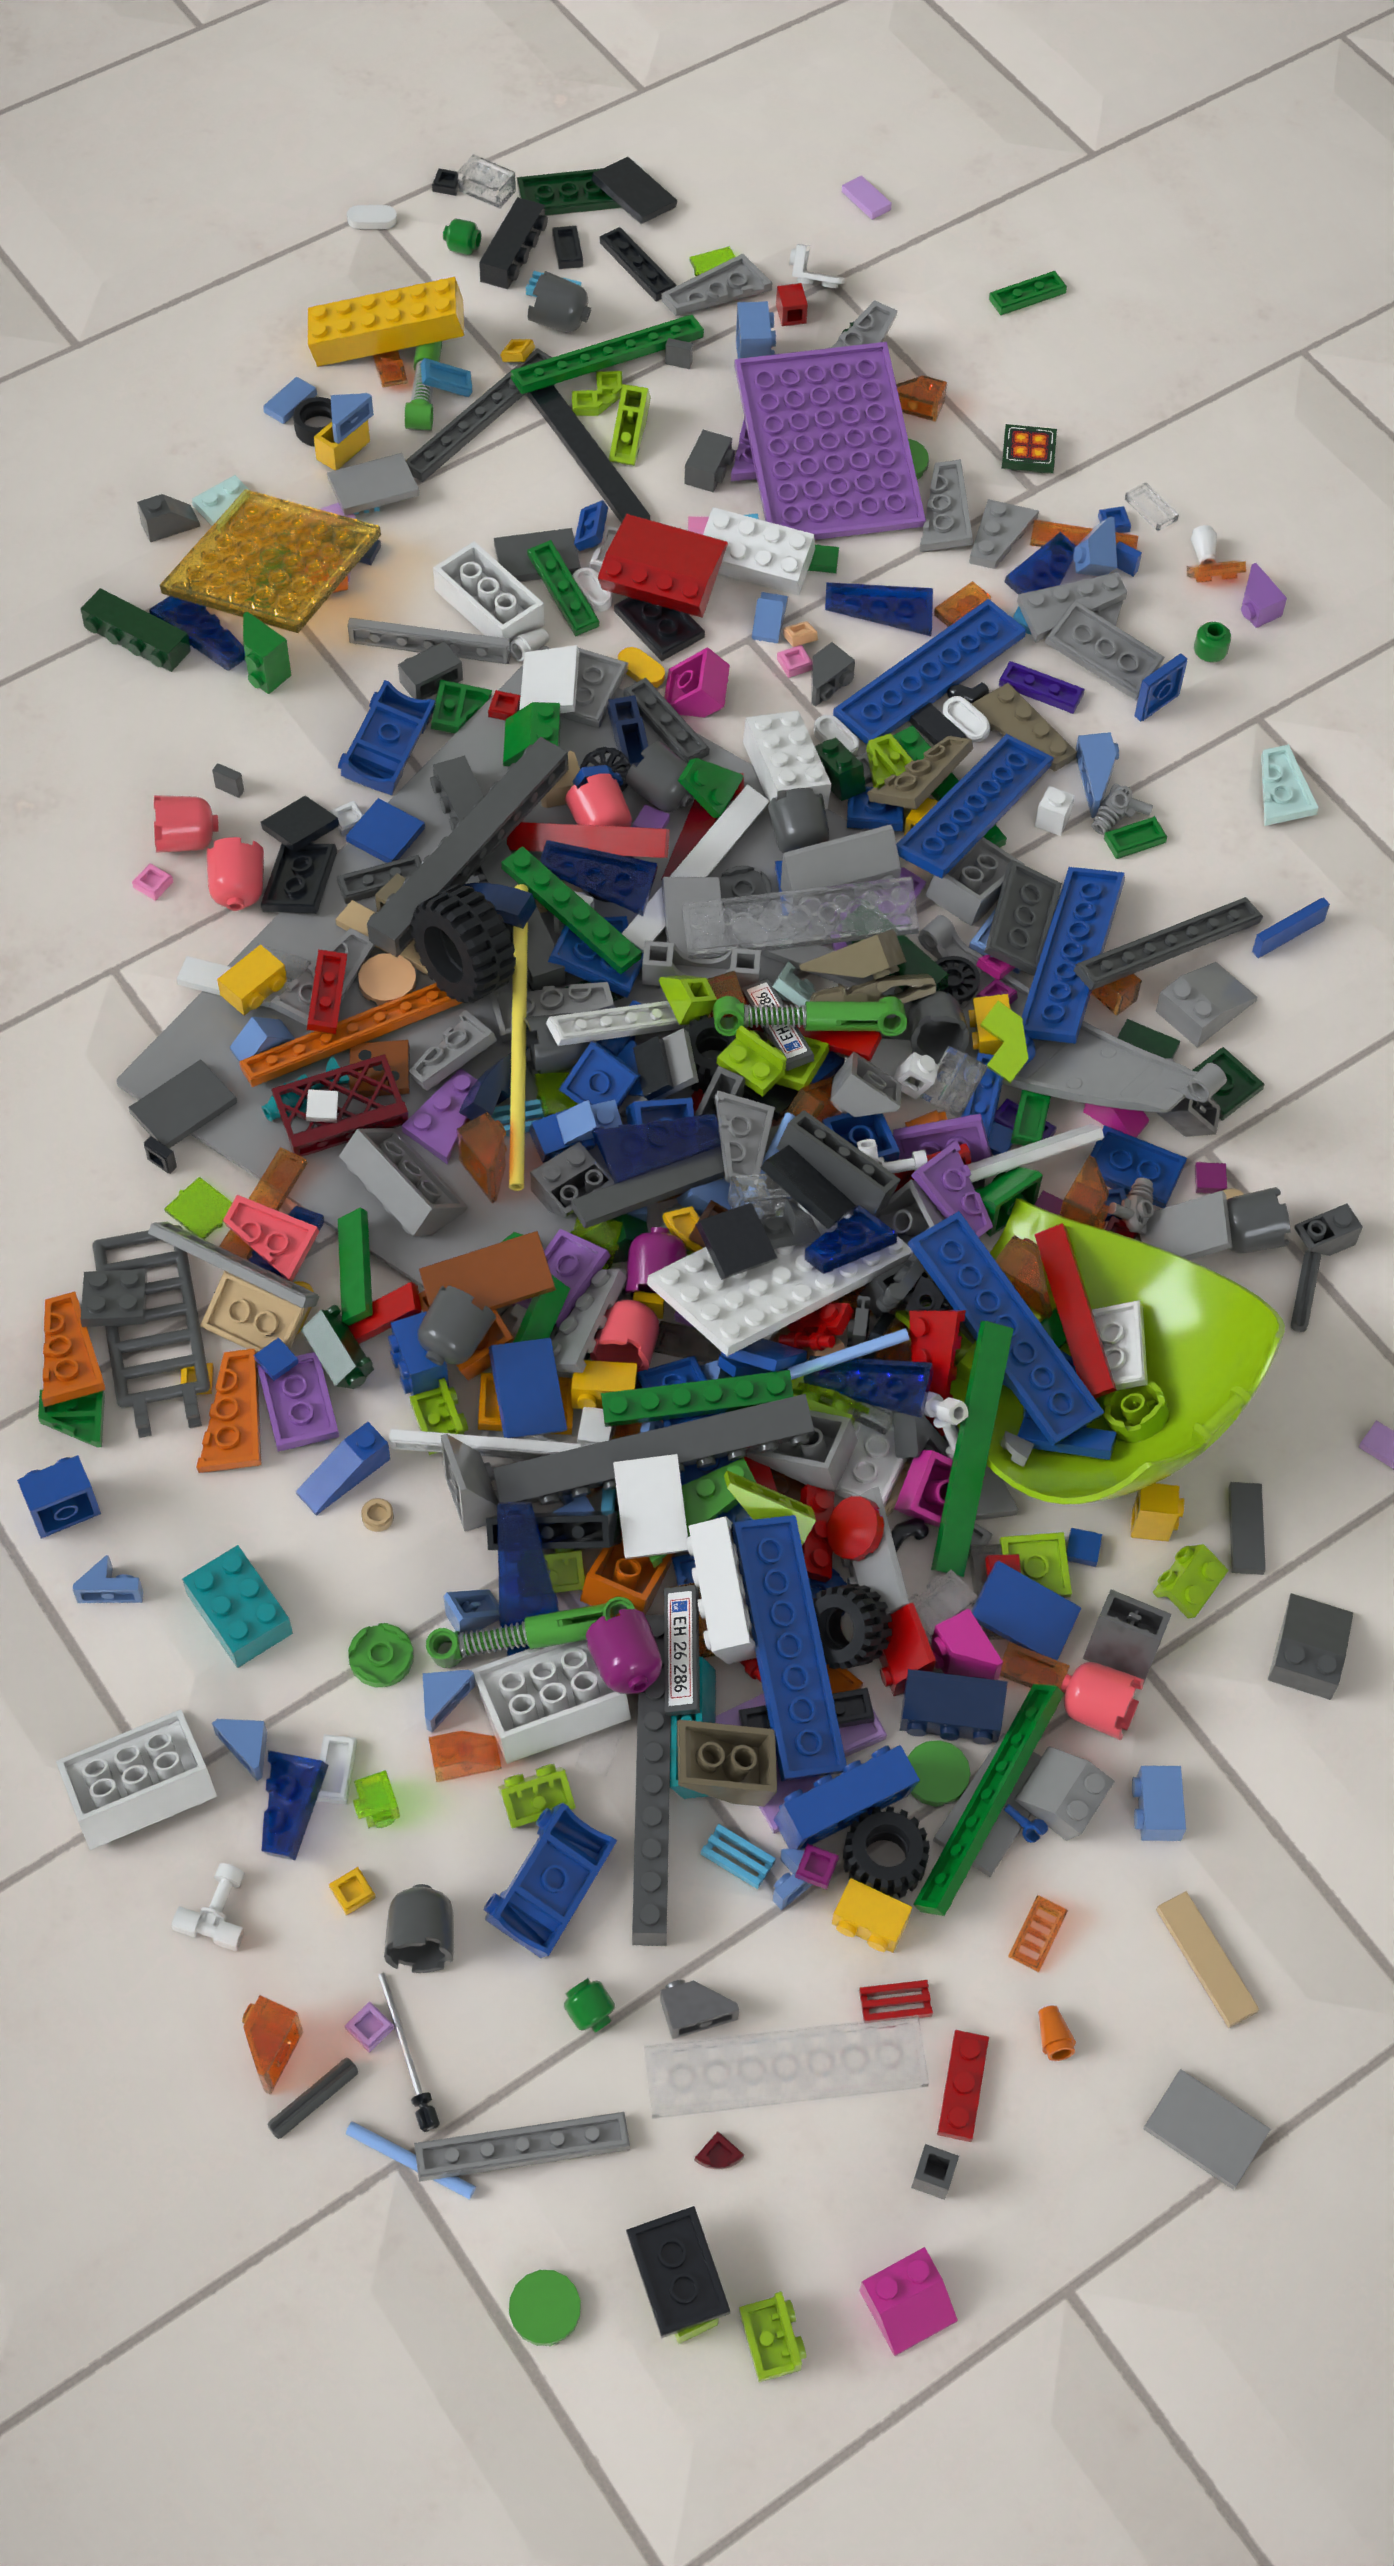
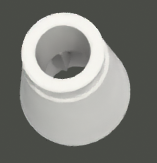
M1209 525L1199 526L1193 530L1191 542L1200 566L1211 567L1216 563L1217 533Z
M539 628L513 637L512 642H510V653L517 661H523L524 652L537 651L549 641L547 631Z

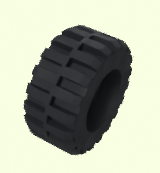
M454 885L421 902L416 907L411 919V925L413 926L411 935L415 940V950L421 958L419 960L422 966H425L430 979L437 983V987L441 991H445L451 999H456L458 1002L473 1003L509 983L515 971L516 957L513 956L515 948L510 940V932L505 928L502 916L495 911V906L490 901H487L481 892H477L474 888L464 885Z

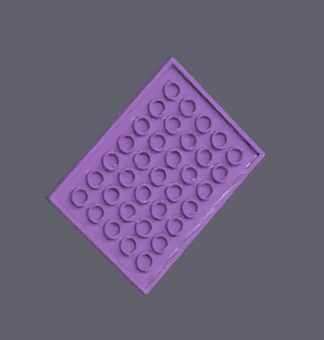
M887 342L735 359L734 368L765 521L812 533L815 540L923 527L926 519Z

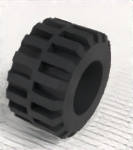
M707 1015L700 1016L699 1021L693 1019L690 1021L689 1027H684L689 1032L699 1080L692 1084L691 1089L695 1091L702 1089L703 1094H705L719 1065L716 1064L717 1059H710L701 1054L709 1050L723 1052L736 1039V1035L724 1036L718 1033L715 1029L714 1015L710 1018Z
M849 1584L826 1588V1590L816 1593L817 1598H813L825 1661L826 1665L829 1664V1668L847 1669L866 1665L883 1655L881 1650L887 1649L890 1643L886 1638L892 1636V1629L888 1628V1622H892L891 1615H886L885 1610L888 1606L886 1602L879 1601L881 1596L876 1591L870 1592V1587L865 1585ZM844 1611L848 1613L853 1622L854 1633L851 1642L845 1638L841 1630L840 1622Z
M887 1806L886 1812H881L880 1807L872 1809L871 1815L867 1812L862 1813L859 1822L854 1820L851 1824L850 1832H847L845 1840L843 1867L845 1873L849 1872L848 1880L852 1878L890 1897L897 1894L899 1899L906 1896L908 1889L912 1892L917 1887L918 1881L922 1880L929 1858L930 1844L929 1841H926L927 1833L924 1827L918 1828L920 1821L915 1817L911 1820L908 1819V1812L901 1809L900 1814L895 1813L894 1807ZM887 1840L897 1844L903 1850L906 1859L899 1865L885 1867L875 1863L869 1857L866 1849L876 1841Z

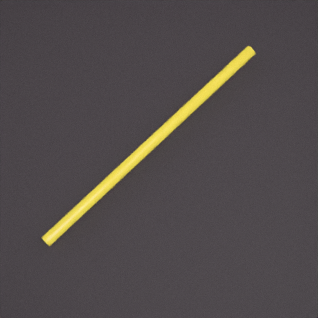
M519 884L514 887L528 892L526 885ZM528 922L523 929L513 926V944L515 948L513 956L516 957V964L512 976L509 1188L514 1191L524 1189L526 1022L524 1018L527 1017Z

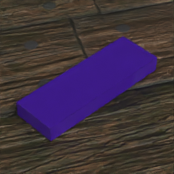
M1009 661L999 679L998 685L1001 687L1009 683L1019 694L1074 714L1085 691L1084 688Z

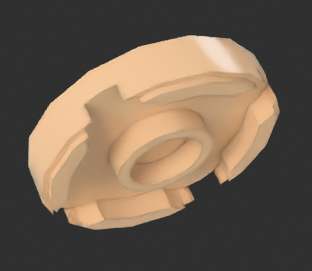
M390 953L373 956L361 966L358 973L361 993L364 998L376 1002L377 1005H382L407 995L413 989L415 990L416 987L415 969L411 962L401 955L395 957Z

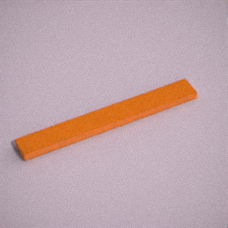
M434 983L339 1021L336 1034L314 1031L239 1061L240 1069L251 1087H255L463 1002L451 999L445 991H441L437 987V983Z

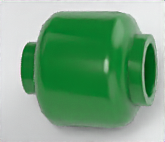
M455 218L449 226H445L443 240L446 241L450 251L470 255L474 250L479 249L482 234L481 230H478L476 223Z
M1215 621L1201 625L1197 630L1194 642L1195 654L1206 662H1218L1224 659L1228 654L1231 642L1230 630L1222 623Z
M587 1978L565 1993L568 1998L564 2002V2008L579 2030L583 2031L591 2027L595 2033L612 2021L608 2015L615 2009V2003L600 1981L590 1982Z

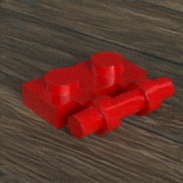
M829 1303L789 1324L787 1327L791 1332L788 1335H780L779 1343L798 1349L810 1347L814 1351L833 1348L836 1341L832 1335H843L854 1310L849 1303Z

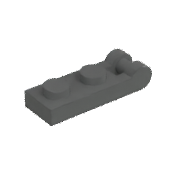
M914 1253L908 1258L912 1262L909 1267L904 1265L894 1276L893 1279L897 1283H892L877 1298L876 1305L882 1312H890L908 1294L925 1271V1268Z

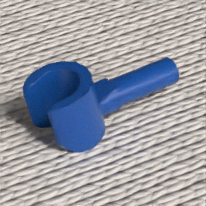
M1010 1804L1005 1806L1004 1811L1023 1828L1022 1834L1027 1842H1036L1040 1839L1039 1835H1044L1048 1831V1826L1043 1820L1034 1819L1030 1822Z

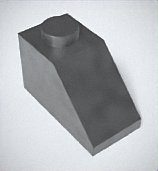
M676 1980L665 1986L666 1989L661 1990L660 2001L672 2039L738 2020L739 2007L736 2002L694 1980L685 1983V1980Z

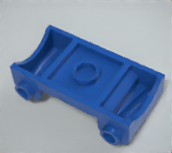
M384 680L379 692H374L369 704L370 709L347 754H342L338 769H341V776L371 789L393 795L403 775L404 767L421 733H424L433 715L435 700H419L408 697L399 692L389 681Z
M564 1803L553 1807L552 1810L546 1808L541 1813L536 1822V1825L540 1827L537 1832L539 1838L508 1889L501 1892L500 1895L494 1893L484 1907V1911L487 1912L485 1917L487 1922L539 1958L550 1955L617 1842L613 1837L587 1825Z

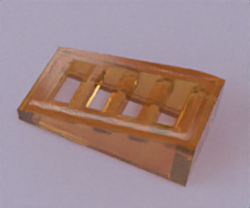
M1037 1895L1008 1957L1039 1973L1068 1910ZM1038 1909L1056 1917L1055 1922L1052 1923L1036 1915ZM1032 1921L1050 1929L1049 1935L1030 1927ZM1028 1933L1044 1941L1043 1948L1024 1939L1026 1934ZM1022 1945L1038 1953V1959L1035 1960L1019 1952L1020 1946Z

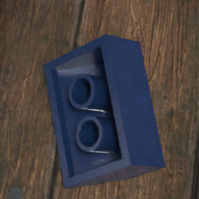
M908 1669L903 1692L900 1731H907L909 1735L917 1737L925 1736L926 1734L939 1735L940 1738L949 1741H955L959 1738L971 1739L974 1743L988 1745L992 1742L997 1743L1002 1728L1008 1681Z

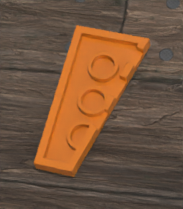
M75 1291L45 1299L44 1383L42 1391L44 1407L106 1390L87 1327H82L81 1308Z
M255 1348L224 1352L215 1387L217 1390L214 1404H211L209 1412V1425L202 1441L203 1450L196 1466L199 1473L261 1465L258 1364L254 1359L256 1354Z

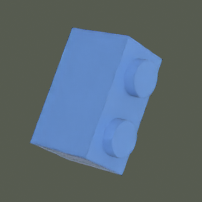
M1141 1766L1137 1777L1132 1778V1796L1138 1797L1139 1809L1134 1811L1135 1829H1140L1141 1841H1181L1186 1831L1181 1766Z

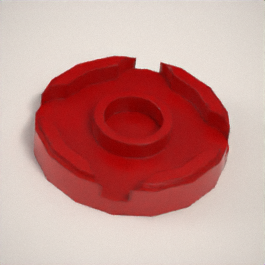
M851 1496L842 1500L834 1508L828 1521L827 1536L829 1545L836 1555L850 1561H861L865 1559L864 1557L868 1553H873L878 1548L883 1537L884 1519L883 1516H880L878 1511L880 1508L875 1502L865 1497Z

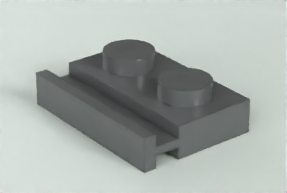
M858 1296L855 1319H850L848 1323L847 1348L868 1340L870 1324V1297ZM862 1356L852 1359L854 1365H865V1360L862 1359Z

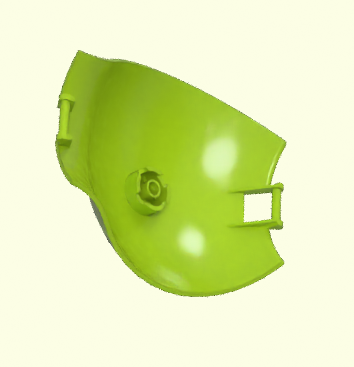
M1016 1198L1009 1220L997 1243L990 1251L994 1260L1033 1314L1037 1313L1041 1316L1039 1319L1041 1323L1056 1308V1304L1034 1234L1063 1223L1069 1235L1091 1309L1140 1300L1143 1306L1148 1385L1117 1390L1095 1399L1105 1413L1086 1427L1117 1432L1111 1460L1032 1449L1024 1467L1011 1460L1012 1454L1007 1449L1003 1450L1001 1446V1440L1005 1431L1016 1436L1018 1435L1023 1421L1024 1410L1023 1405L1013 1391L1002 1385L987 1466L1012 1487L1026 1495L1057 1504H1083L1112 1499L1133 1493L1165 1479L1209 1448L1247 1407L1267 1375L1285 1333L1283 1319L1277 1311L1259 1296L1204 1266L1147 1243L1062 1217L1023 1199ZM931 1303L924 1305V1307L930 1306ZM896 1311L895 1317L910 1329L909 1315L906 1314V1311ZM959 1331L958 1335L962 1336L960 1349L964 1344L971 1347L972 1343ZM1066 1342L1060 1350L1071 1356L1068 1343ZM956 1375V1380L951 1382L950 1394L953 1395L954 1399L965 1403L968 1384Z

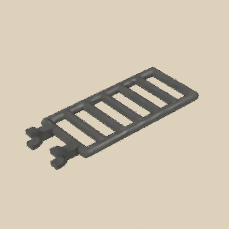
M149 1230L98 1239L93 1242L92 1246L96 1271L148 1269L177 1263L179 1277L147 1283L146 1295L181 1289L183 1303L146 1309L145 1322L185 1315L187 1329L120 1341L118 1327L127 1325L105 1326L116 1401L121 1408L133 1406L139 1438L152 1436L146 1403L182 1396L189 1428L202 1426L196 1394L207 1392L210 1389L187 1252L174 1246V1252L107 1263L106 1250L161 1240L148 1234ZM190 1341L192 1355L124 1368L122 1353ZM193 1366L195 1368L197 1379L195 1382L128 1394L126 1382L128 1379Z

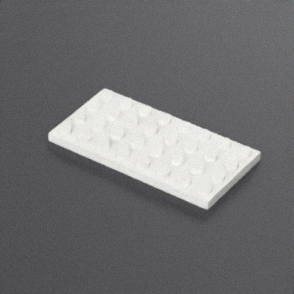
M795 1202L794 1204L812 1217L822 1236L821 1241L773 1248L778 1257L773 1262L721 1280L707 1248L704 1247L648 1275L647 1285L720 1351L729 1356L866 1285L875 1277L909 1260L908 1258L913 1251L879 1220L862 1212L857 1206L847 1216L830 1229H827L804 1207ZM784 1208L763 1219L783 1216Z

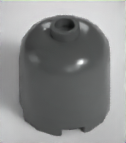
M547 271L540 275L533 291V295L537 296L534 307L529 305L527 317L529 321L567 333L577 330L582 321H588L591 308L588 307V295L583 287Z
M655 741L642 751L641 755L644 756V759L636 767L632 764L626 775L625 782L636 793L663 812H673L682 806L687 807L694 800V797L678 782L687 763L666 744Z
M796 788L786 791V797L778 801L775 797L770 801L768 805L769 815L778 848L782 853L829 841V828L824 799L821 793L819 795L814 794L812 788Z
M936 991L934 994L912 1002L908 1012L912 1049L921 1056L928 1055L932 1057L935 1064L949 1063L950 1058L960 1053L962 1055L969 1044V1031L958 1000L950 993Z
M573 1013L524 1018L526 1022V1047L530 1048L532 1061H527V1066L532 1076L573 1069L590 1042L558 1046L546 1025L548 1018L551 1016Z
M1277 1187L1227 1199L1232 1248H1229L1231 1251L1247 1253L1289 1245V1240L1285 1239V1234L1291 1233L1286 1203L1279 1204L1277 1196L1281 1194V1191Z
M449 1285L447 1288L441 1286L417 1331L419 1343L427 1351L425 1357L439 1366H442L444 1362L459 1365L467 1361L495 1321L496 1316L493 1311L487 1306L481 1310L472 1304L474 1297L460 1289Z
M418 1884L410 1889L403 1890L393 1898L388 1910L384 1949L386 1963L398 1969L399 1963L412 1966V1973H430L444 1969V1962L447 1960L452 1962L454 1955V1924L451 1901L442 1892L432 1889L431 1886L425 1884Z

